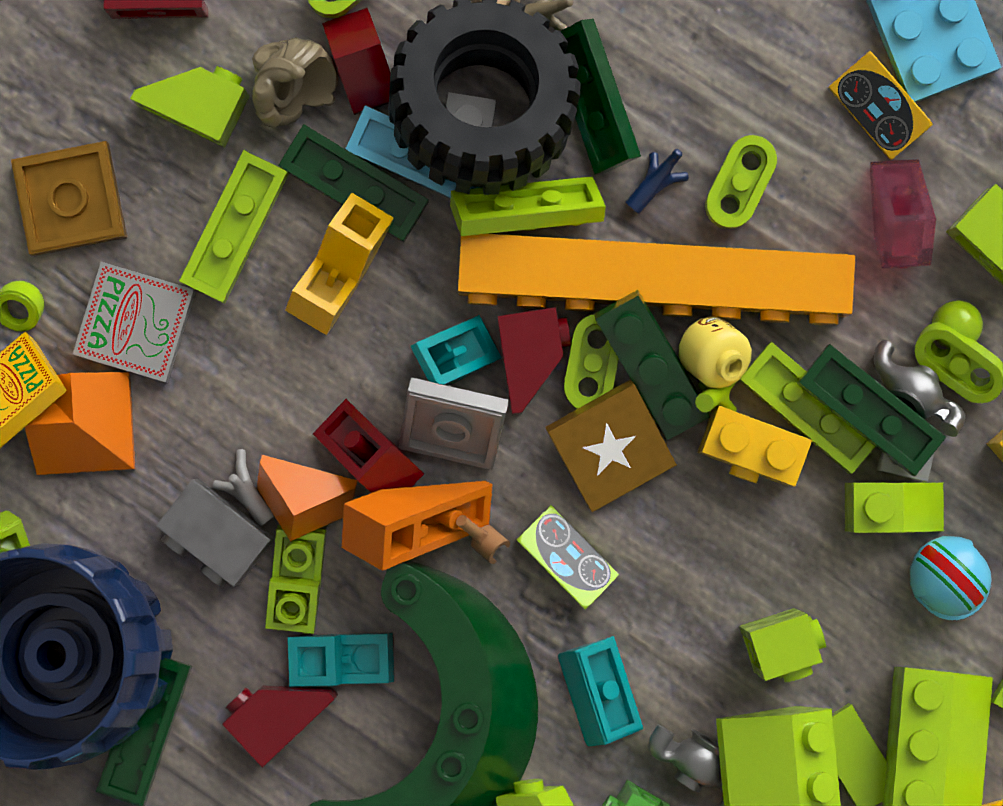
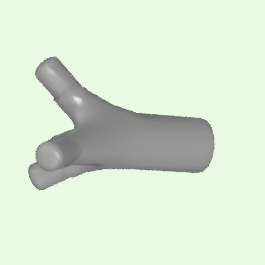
M238 449L235 461L236 474L229 476V482L215 480L212 486L215 490L226 492L235 497L247 509L257 524L262 526L274 515L253 485L246 466V451Z

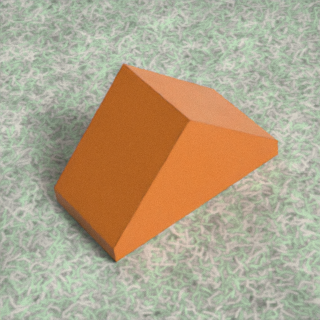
M265 455L261 457L257 490L290 541L343 518L344 503L354 500L357 480Z

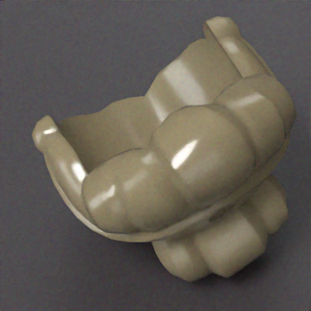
M295 37L263 45L254 53L252 61L254 69L258 74L255 77L252 98L256 109L255 114L264 125L275 128L294 123L300 118L303 112V105L319 107L324 104L326 106L334 104L335 97L332 93L338 86V70L335 62L322 48V45L311 40H302Z

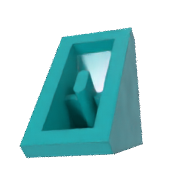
M480 315L410 346L427 380L447 386L502 358Z

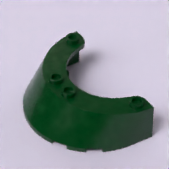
M411 560L388 568L381 587L383 604L390 612L397 615L415 631L426 645L437 668L442 694L438 729L430 748L420 763L405 778L392 787L364 798L351 800L322 799L314 801L309 806H497L496 797L514 791L513 783L520 781L523 777L536 739L538 695L532 665L526 649L516 630L503 613L487 597L464 581Z

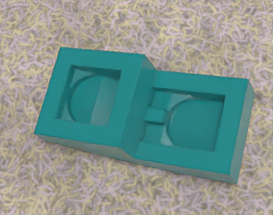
M393 633L288 637L289 686H337L340 684L394 682Z

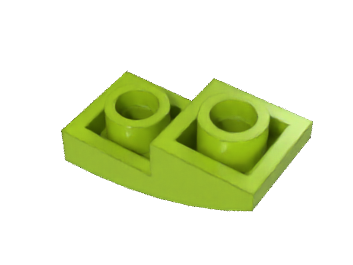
M278 524L275 536L272 577L269 581L266 629L314 634L323 571L326 529H317L290 541L280 524Z

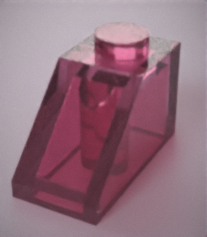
M919 159L870 162L874 239L882 268L930 266L932 262L936 216Z

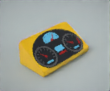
M871 51L867 52L828 87L890 161L933 125L926 114Z

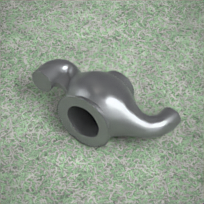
M881 340L875 350L874 364L885 388L923 419L931 416L941 419V431L947 436L956 437L965 423L966 415L957 403L943 397L938 375L927 366L903 367L894 364L891 360V355L895 350L893 344L887 340Z
M658 724L649 739L648 749L651 755L659 761L669 762L676 766L679 770L674 777L695 792L700 793L703 786L716 787L722 790L718 743L696 730H692L693 738L685 739L678 743L673 741L674 734ZM723 799L721 800V802H720V804H719L720 806H724V801H723Z

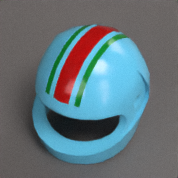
M942 536L933 539L923 545L913 558L910 566V586L914 597L928 611L939 618L946 620L967 618L983 606L990 593L992 583L990 568L969 539L955 536Z

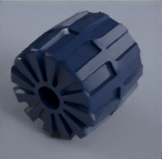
M43 543L0 552V760L4 761L6 768L41 770L83 763L111 750L140 729L137 723L146 710L154 708L161 702L168 683L158 678L160 660H164V658L170 659L172 656L171 630L160 629L155 620V617L161 612L157 596L146 582L131 577L128 570L120 562L87 548L65 544ZM54 641L61 643L66 651V660L58 669L51 666L47 656L48 648Z

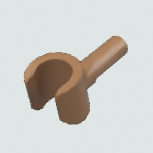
M465 515L457 518L456 524L472 537V548L490 564L497 562L493 555L500 546L510 547V542L491 525L481 528Z

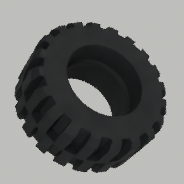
M454 0L453 8L446 10L444 5H438L428 11L426 24L422 20H416L407 30L406 41L400 42L394 54V65L391 68L388 105L389 120L394 124L393 135L399 148L405 149L408 147L407 160L417 170L427 166L430 169L429 179L441 186L447 179L456 183L455 191L470 194L471 187H483L484 195L499 194L500 186L508 184L509 188L514 191L526 186L529 174L534 178L541 177L549 170L551 160L558 159L565 149L568 136L571 134L580 98V82L576 79L579 68L575 55L571 53L566 54L568 41L558 30L551 33L548 30L550 20L541 13L536 12L533 17L525 13V4L511 0L509 6L498 4L497 0H482V2L471 3L470 0ZM474 65L490 66L508 73L520 83L529 98V108L521 117L502 126H474L459 120L443 106L437 95V87L446 76L460 68Z

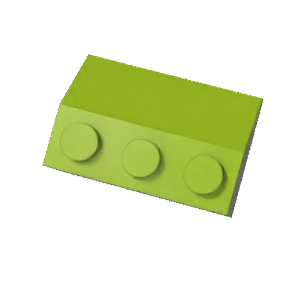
M894 667L886 751L887 768L882 806H982L993 677Z
M792 706L716 719L724 806H841L831 708Z

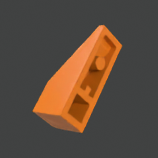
M487 481L381 489L344 503L341 548L383 571L467 537L469 534L456 524V520L459 516L465 515L478 527L482 528L489 525L493 484Z

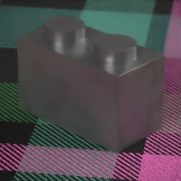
M192 479L156 525L165 533L161 539L163 543L182 557H185L190 552L204 563L200 571L221 587H224L227 582L233 587L239 585L275 539L200 479Z

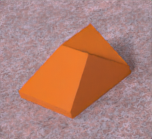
M130 372L58 374L57 376L67 391L24 427L36 474L48 475L135 469Z

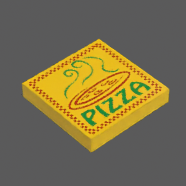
M26 331L0 352V448L67 391L36 341Z

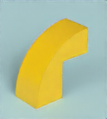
M351 193L328 225L318 254L292 290L285 311L327 336L367 272L394 217Z

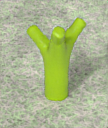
M700 381L698 387L703 392L696 397V407L702 412H709L716 406H722L736 412L737 408L729 399V394L737 382L729 387L716 389L707 387Z

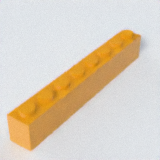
M480 234L461 236L458 294L468 296V304L497 306V298L517 299L516 307L544 309L546 308V300L566 301L565 310L594 311L595 303L613 304L638 290L647 306L663 307L664 316L692 317V309L712 310L711 316L725 320H740L741 312H759L760 321L790 322V314L809 315V324L838 325L839 317H847L852 314L855 255Z

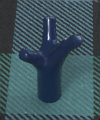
M675 149L660 165L658 153L651 152L649 154V167L646 177L625 201L636 213L640 214L655 195L667 186L688 181L689 175L687 172L671 173L678 160L682 157L681 150Z

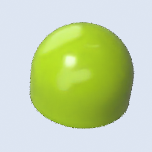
M20 280L4 285L0 289V323L8 329L19 332L34 328L44 311V298L39 289L29 282ZM15 300L23 304L29 316L24 319L14 318L8 310L7 301Z
M956 300L945 303L937 309L932 318V323L939 322L945 324L961 335L975 341L978 340L982 333L983 320L981 314L975 306L966 301ZM937 340L942 346L950 348L947 341Z

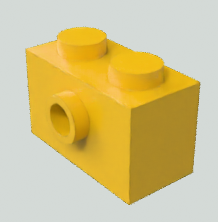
M716 406L711 413L697 453L731 465L729 474L757 484L759 476L788 487H795L812 440L725 407Z

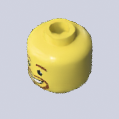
M710 316L701 318L688 327L680 341L678 356L682 366L704 385L710 388L721 389L731 386L744 375L751 361L752 348L747 337L727 321Z

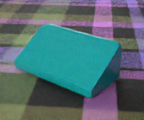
M614 636L558 654L560 666L587 746L606 745L644 729Z

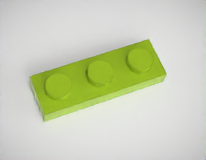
M243 150L179 282L224 304L226 303L289 175L288 171Z
M593 176L531 182L514 191L509 188V185H501L499 194L484 195L483 187L471 188L470 194L451 190L450 207L461 236L518 230L530 231L537 228L566 225L578 226L585 223L604 222L606 208Z
M773 342L768 343L739 381L802 435L811 439L815 446L848 474H853L875 446L800 387L797 382L806 370Z

